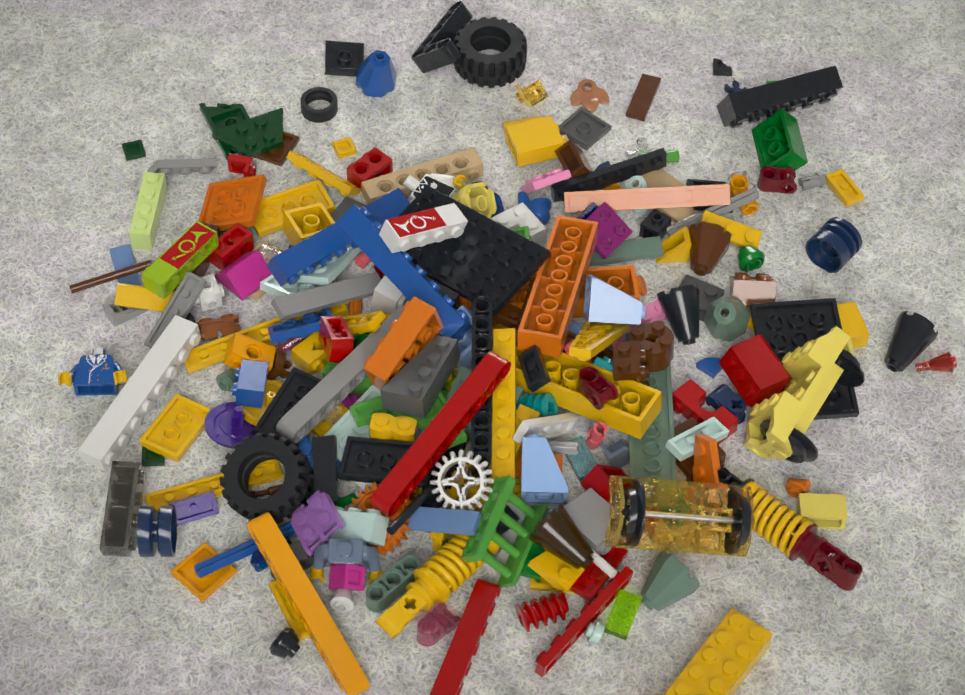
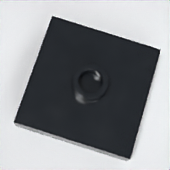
M325 40V75L357 76L358 67L364 61V43Z

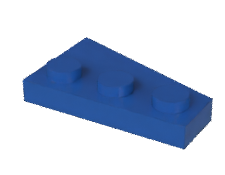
M330 308L322 309L321 312L316 314L313 312L304 314L299 320L288 319L267 327L271 343H283L289 338L307 337L310 333L319 332L321 317L332 316Z

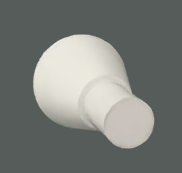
M337 589L330 602V606L339 613L351 611L354 607L351 590Z

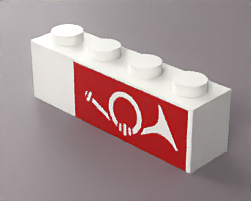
M452 203L387 219L382 226L379 236L392 253L404 252L411 248L423 247L430 243L457 238L463 234L468 220L456 204Z

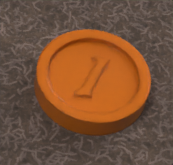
M641 275L636 276L639 294L641 296L647 295V287Z

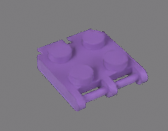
M319 490L306 500L308 506H305L303 503L291 514L293 518L290 523L309 556L314 554L317 546L323 542L326 543L335 531L345 527V523L331 497Z

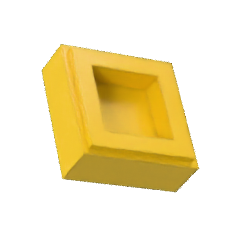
M350 137L331 142L338 159L357 154V149Z

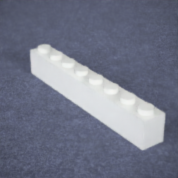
M177 315L173 317L78 449L82 461L104 471L109 465L114 464L117 454L122 448L126 447L134 430L136 431L140 427L146 413L152 410L158 396L164 393L170 379L176 376L180 365L186 362L192 348L200 342L201 335L198 324Z

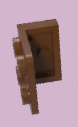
M640 340L613 343L614 381L637 379V382L649 386V381H646V378H650L649 365H645V362H647L646 349L641 348Z

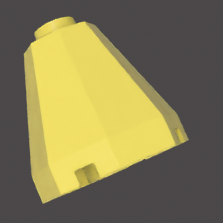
M484 182L468 184L451 196L452 199L488 218H491L492 214H495L497 210L494 192L491 189H486L484 186L487 185Z

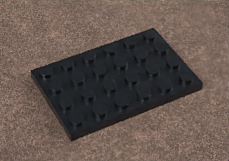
M836 298L751 303L750 305L755 336H763L781 363L788 352L792 353L797 347H803L806 342L828 334L835 326L842 330ZM836 383L813 420L858 417L859 408L854 387Z

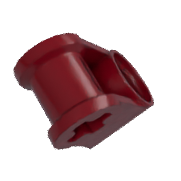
M765 166L760 170L757 187L763 192L793 194L797 190V184L794 182L796 172L792 168Z
M585 367L580 370L579 392L596 409H602L605 403L610 400H616L619 397L613 383L601 375L597 369Z

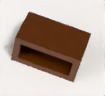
M571 139L554 151L564 170L569 169L571 178L593 171L582 150Z

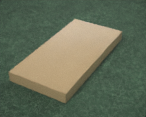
M662 168L642 176L648 188L685 186ZM635 183L633 187H637L639 183ZM693 207L654 208L671 217L673 223L701 212L693 210Z

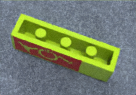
M199 221L188 227L185 233L175 240L164 253H161L153 264L145 268L142 273L144 288L165 299L181 283L187 271L192 272L219 246L217 231Z

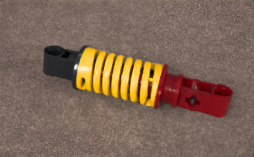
M720 466L717 473L719 482L723 483L724 492H721L722 503H724L730 488L734 486L740 488L743 496L750 503V530L757 533L759 537L771 543L774 548H778L790 561L793 562L801 558L804 564L817 570L819 574L828 578L840 589L851 591L855 588L863 571L862 566L844 554L839 548L830 544L826 538L818 536L816 534L818 525L811 523L799 514L796 515L793 509L789 510L786 504L782 505L779 499L775 500L772 494L768 495V492L756 484L753 479L749 478L743 482L728 469Z

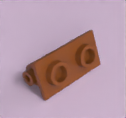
M226 314L221 316L220 319L215 320L203 318L196 323L199 329H201L200 340L203 339V341L218 339L217 331L220 330L222 337L241 331L240 324H235L239 323V316H234L233 314Z

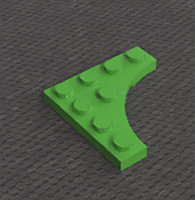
M440 391L425 419L384 410L381 396L350 406L349 410L357 427L369 425L374 413H387L394 417L407 416L417 420L418 427L425 430L447 401ZM462 430L449 448L467 442L464 430Z

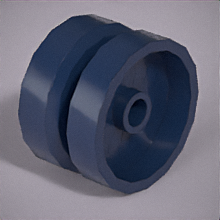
M140 506L137 520L139 556L153 557L158 547L161 557H174L177 543L175 506H161L158 516L154 506Z

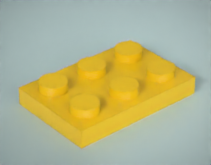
M176 393L140 438V446H144L178 463L204 430L206 415L212 409Z

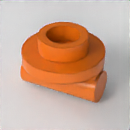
M788 478L785 484L787 493L793 498H798L799 493H807V490L811 487V481L807 479Z

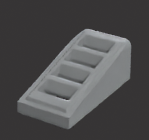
M115 300L103 304L104 313L114 327L149 311L147 309L126 307L127 310H123L122 308L125 306L114 305Z

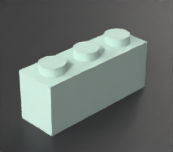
M335 506L345 523V527L339 528L329 538L360 539L370 545H385L386 528L388 527L389 518L382 516L381 511L367 509V512H362L361 509L349 507L348 511H344V508Z

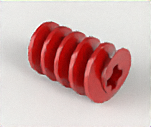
M561 590L557 592V596L554 593H550L548 599L543 595L539 598V601L533 598L530 604L527 601L522 602L521 607L515 604L520 624L527 632H530V624L539 629V621H542L545 627L548 626L549 618L556 624L558 615L565 621L566 613L569 612L567 599Z

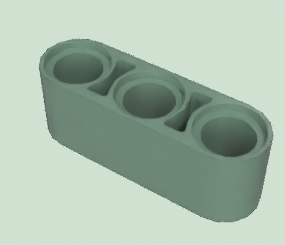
M406 554L372 582L366 589L367 608L372 612H381L406 591V586L410 582L415 581L413 572L421 567L420 558L415 554Z

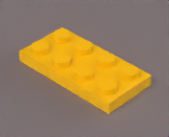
M317 179L262 198L253 228L258 237L261 238L282 230L284 211L322 202L330 214L335 210V205L320 180Z

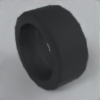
M314 87L308 89L300 98L301 113L304 118L311 122L323 123L329 121L338 112L337 96L328 88ZM315 100H325L331 103V105L324 109H313L308 106L309 103Z

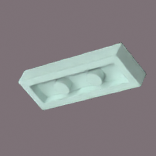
M712 417L668 440L665 447L681 462L694 455L695 435L705 434L716 439L718 442L727 437L729 430L715 417Z

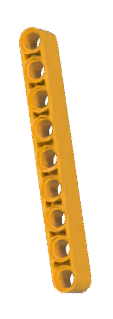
M266 512L246 522L251 537L341 691L344 690L347 695H359L370 689L365 673L271 514Z

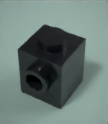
M653 209L641 222L639 236L642 238L660 236L662 240L667 234L666 227L671 225V217Z

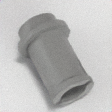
M816 172L815 175L799 178V185L803 186L801 187L802 191L817 186L821 188L826 184L824 173Z

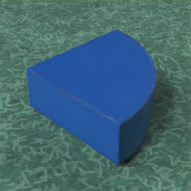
M715 357L702 359L696 363V368L714 379L722 370L718 363L721 359Z

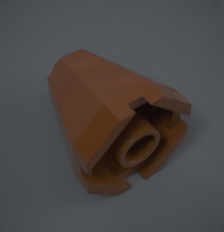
M704 221L699 222L696 227L695 224L690 225V268L699 276L711 274L729 249L731 233L729 231L727 234L724 233V228L721 225Z

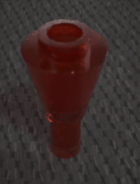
M950 351L932 358L928 362L915 364L916 372L926 370L953 372L954 368L957 367L956 357L951 355Z

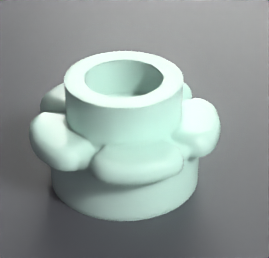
M598 620L596 623L590 622L585 631V636L588 637L587 641L589 643L592 641L597 644L604 632L605 626L599 624L600 621Z

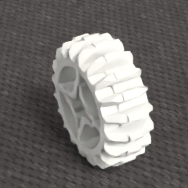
M459 450V457L452 451L450 452L451 460L443 456L442 460L445 464L442 465L438 462L435 464L436 467L440 468L439 473L436 471L431 473L438 477L437 480L430 481V484L438 485V488L433 489L432 493L441 494L436 498V501L441 502L445 499L443 503V508L445 509L452 504L451 509L457 510L458 506H460V510H466V506H468L469 511H475L474 503L481 508L483 505L479 499L482 498L487 501L489 498L484 495V492L493 491L492 488L487 487V483H494V479L486 477L493 472L491 469L484 471V468L488 466V462L484 461L479 464L482 458L480 455H477L473 460L472 451H469L466 457L464 450ZM465 463L475 466L480 474V478L469 477ZM455 464H458L455 476L445 479L447 471ZM462 474L463 478L473 481L467 482V485L461 488V485L453 482L457 481L458 478L460 479ZM480 485L478 492L472 498L466 500L469 488ZM444 486H454L457 489L459 501L452 499L447 494Z

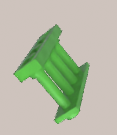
M510 475L494 479V483L491 486L493 491L488 493L489 499L485 500L480 512L482 517L475 536L470 535L461 556L467 563L483 560L500 573L501 576L497 584L501 585V588L515 586L518 582L521 570L533 544L529 539V535L531 532L536 535L538 530L535 527L545 517L544 514L548 507L546 504L529 506L515 495L513 487L516 480ZM507 501L526 515L522 526L504 512ZM499 520L518 534L514 545L496 532ZM491 540L509 554L505 565L487 552Z

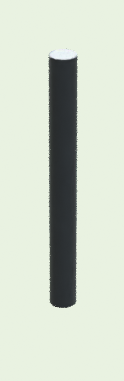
M429 483L386 528V531L390 535H394L433 494L432 490L438 488V485Z

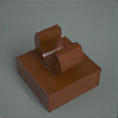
M279 350L275 353L273 366L267 374V379L275 380L278 376L282 379L287 378L290 372L285 369H289L292 363L285 360L286 353Z

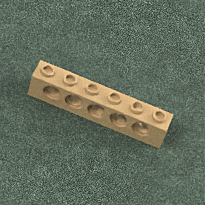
M473 147L361 182L362 196L368 204L399 188L408 199L413 191L404 186L403 183L409 175L421 181L425 174L435 173L455 177L461 174L468 181H475L483 176V162Z

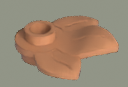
M590 79L581 80L577 90L572 92L570 98L572 106L582 104L590 113L596 111L599 103L609 104L607 92L597 87L596 83Z

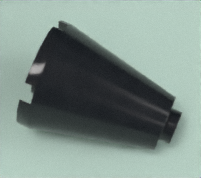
M699 285L672 288L669 291L670 294H665V291L657 293V299L677 341L683 342V346L696 343L695 339L699 338Z
M908 311L899 314L884 360L889 370L893 372L904 371L936 339L938 330L936 332L933 330L935 325L926 317L915 312L913 315H908Z

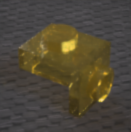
M540 79L524 89L521 88L519 83L515 85L518 91L516 93L518 100L521 104L525 103L527 107H532L549 97Z

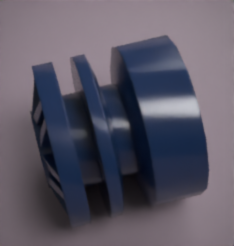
M834 217L830 218L807 241L805 248L808 257L815 265L828 273H837L861 249L862 238L858 230L850 222L843 218Z

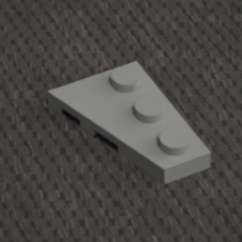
M217 158L157 160L147 171L165 173V175H188L193 172L209 174L212 173L218 164Z

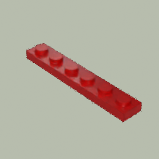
M625 566L621 572L617 571V574L610 578V584L606 588L602 586L595 595L596 599L592 603L588 602L584 605L580 612L581 615L577 619L573 618L567 624L563 635L558 634L550 644L551 648L547 652L543 650L535 660L537 663L535 673L543 678L586 631L590 622L593 623L631 582L633 571Z

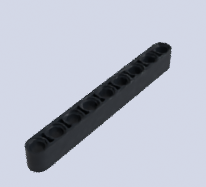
M478 296L472 303V371L488 352H492V301L486 296ZM492 394L483 404L486 406L481 407L471 419L472 459L474 460L477 455L482 456L479 464L484 461L488 462V466L484 468V471L492 470ZM478 444H484L485 446L479 447V446H477V445H478ZM471 464L472 476L480 478L478 470Z

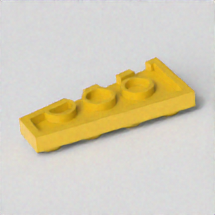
M548 551L535 557L527 565L556 589L563 591L564 594L568 592L584 571L582 567L577 570Z

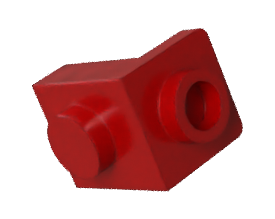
M229 154L227 158L229 172L244 174V178L256 175L253 157Z

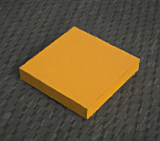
M204 542L174 567L170 574L201 602H204L237 573V569L230 564L199 578L195 573L194 566L218 555L214 549Z

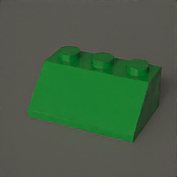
M783 108L751 129L761 169L765 166L792 168L796 171L808 163L797 119Z

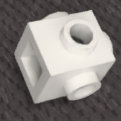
M214 274L201 277L207 281V284L195 304H200L202 311L223 306L222 297L225 294L222 284H217Z

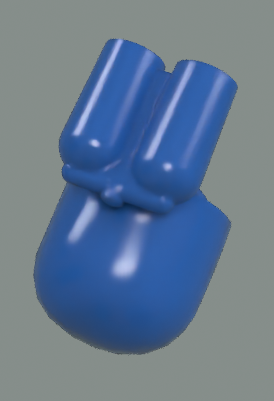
M526 192L518 193V204L523 202L543 225H546L550 220L551 200L548 198H537L530 201L529 197L526 196Z

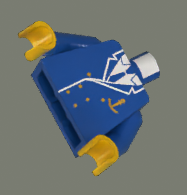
M97 347L93 349L92 355H83L79 363L69 372L59 373L58 385L67 384L68 387H71L73 383L76 396L118 395V383L125 382L126 384L128 378L126 371L121 365L113 361V356L105 355V349Z

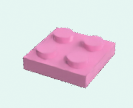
M559 168L525 181L526 185L520 188L522 192L527 194L572 176L569 169L562 172V169Z

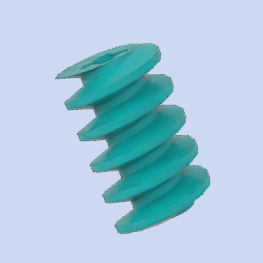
M524 393L516 407L517 410L519 405L522 404L540 412L541 417L558 415L559 413L555 398L550 393Z

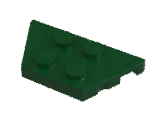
M205 103L199 104L200 111L211 132L250 119L243 104L227 105L217 103V107H207ZM220 139L216 140L226 160L229 154L237 153L227 148L226 143Z
M283 108L212 131V137L215 140L220 139L226 143V147L236 151L238 155L254 157L282 147Z

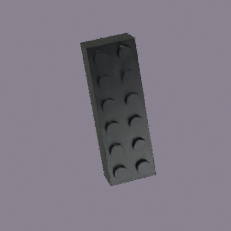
M835 65L728 94L717 105V109L724 127L731 126L733 129L742 126V122L749 121V124L760 121V117L766 116L769 118L782 108L791 113L797 107H802V109L812 107L815 102L825 104L831 101L830 98L838 95L837 92L843 88Z

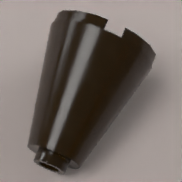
M559 505V511L557 512L553 509L535 527L538 530L536 535L531 532L529 539L577 570L581 567L585 570L594 561L592 558L594 552L567 510L562 505Z

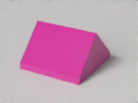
M256 250L244 253L214 276L215 279L243 301L260 289V282L272 274L266 267L267 263L262 255Z

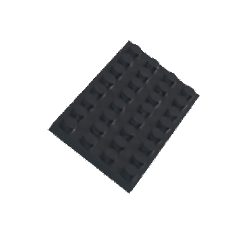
M427 185L399 216L455 203L468 222L463 234L457 238H450L407 250L413 257L411 262L415 266L419 264L427 272L425 276L458 293L459 296L471 303L478 296L488 297L492 301V315L496 316L551 256L550 251Z

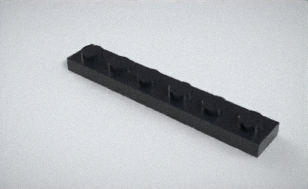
M664 148L552 184L551 197L554 203L564 201V192L595 191L623 182L633 176H641L655 170H660L666 167L667 153Z

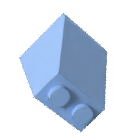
M586 274L583 317L588 322L641 325V319L645 318V306H642V302L591 274Z
M537 434L522 437L521 499L525 503L567 504L568 486L547 439L541 438Z

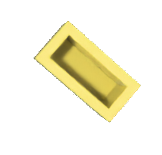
M799 493L796 504L797 515L799 514L811 523H815L821 529L845 528L848 518L845 494Z

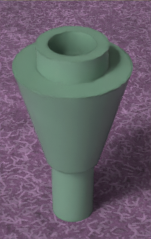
M230 368L217 375L216 381L221 390L232 392L233 383H238V381H235L236 369Z

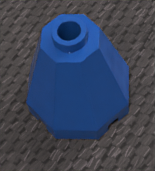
M376 50L358 67L355 85L362 89V93L365 96L383 97L386 93L394 90L396 71L390 56L385 51Z

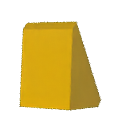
M683 227L662 241L663 256L656 257L657 263L689 262L691 240L688 227Z

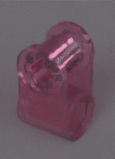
M445 603L438 604L430 613L418 621V643L424 647L435 645L445 635L450 634L458 627L461 618L457 615L454 616L447 609Z

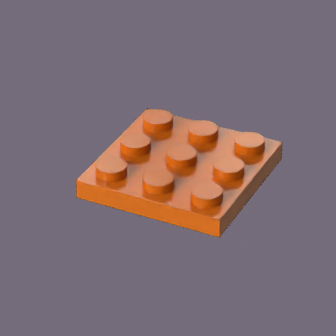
M264 175L209 183L198 221L218 225L220 231H227L237 223L243 227L255 226L267 179Z

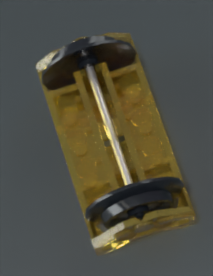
M610 475L609 524L605 534V546L738 557L747 556L751 544L752 529L755 523L751 486ZM630 482L629 488L623 490V485ZM620 535L626 537L625 542L619 539Z

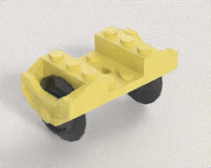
M835 326L828 334L815 340L812 339L806 342L803 347L799 346L794 352H788L782 359L783 366L792 379L785 387V391L778 395L775 393L770 399L766 398L760 404L756 403L749 412L751 416L747 421L746 440L743 446L755 455L771 460L778 459L802 463L803 461L813 462L818 458V449L804 435L836 383L848 387H858L865 381L860 363L853 356V344L848 334Z

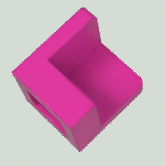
M349 564L330 566L328 588L330 590L364 591L366 567Z

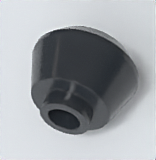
M286 627L271 644L269 649L272 655L284 659L287 656L292 658L300 649V646L297 644L300 639L292 627Z

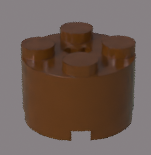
M660 320L634 326L631 329L630 341L640 340L641 348L646 349L647 362H645V365H649L650 372L666 369L674 358L673 332Z

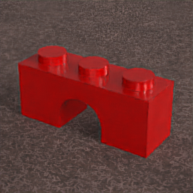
M690 379L672 393L673 411L677 414H682L687 420L693 417L699 424L715 417L729 430L727 437L717 442L719 445L737 431L739 419L724 406H721L716 411L702 409L701 406L705 404L706 391Z

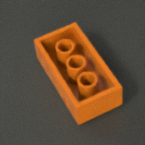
M415 296L404 305L400 317L392 322L388 334L380 339L376 351L365 361L363 369L374 386L382 389L439 334L444 325L436 308Z

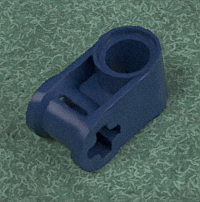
M721 384L706 396V404L712 406L715 411L724 406L739 419L738 424L745 421L746 415L744 411L747 404L743 398L733 392L727 385Z

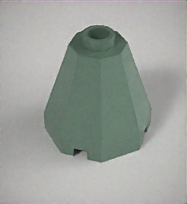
M723 295L708 304L704 323L712 337L730 342L746 333L750 314L742 300ZM724 313L729 314L727 317H723Z
M663 550L657 556L640 594L643 599L641 602L651 611L654 608L660 611L693 594L700 587V584L695 576L692 578L688 576L690 570L682 562Z

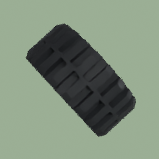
M481 17L480 20L474 19L470 21V24L466 23L456 33L454 44L462 55L454 62L455 70L458 74L460 73L461 78L467 79L468 83L472 85L476 83L478 87L482 88L484 86L495 88L497 85L503 87L507 82L511 84L515 81V78L518 79L525 70L527 40L519 27L517 28L514 23H508L503 18L500 20L497 17ZM490 49L497 50L502 53L487 55L482 54L479 51Z
M257 433L254 439L248 436L243 439V444L236 443L233 446L235 451L232 454L227 453L225 457L227 464L221 466L220 472L224 474V477H220V485L224 487L221 491L223 497L228 500L227 504L233 510L249 521L269 512L276 524L283 523V518L291 519V514L294 510L301 506L303 499H308L311 494L307 491L308 487H312L313 480L309 477L312 474L311 466L307 464L308 459L301 450L283 436L279 437L273 433H269L268 436L264 433ZM267 460L280 461L285 469V477L280 489L268 498H254L248 488L249 477L254 468Z

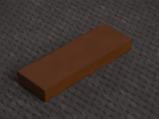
M642 74L626 111V117L645 121L661 83V78Z

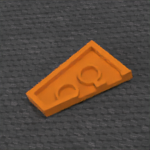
M705 434L695 435L693 448L692 500L721 514L723 509L721 492H724L723 483L719 482L717 473L720 469L717 441Z

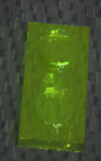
M620 589L605 625L604 633L627 640L642 597Z

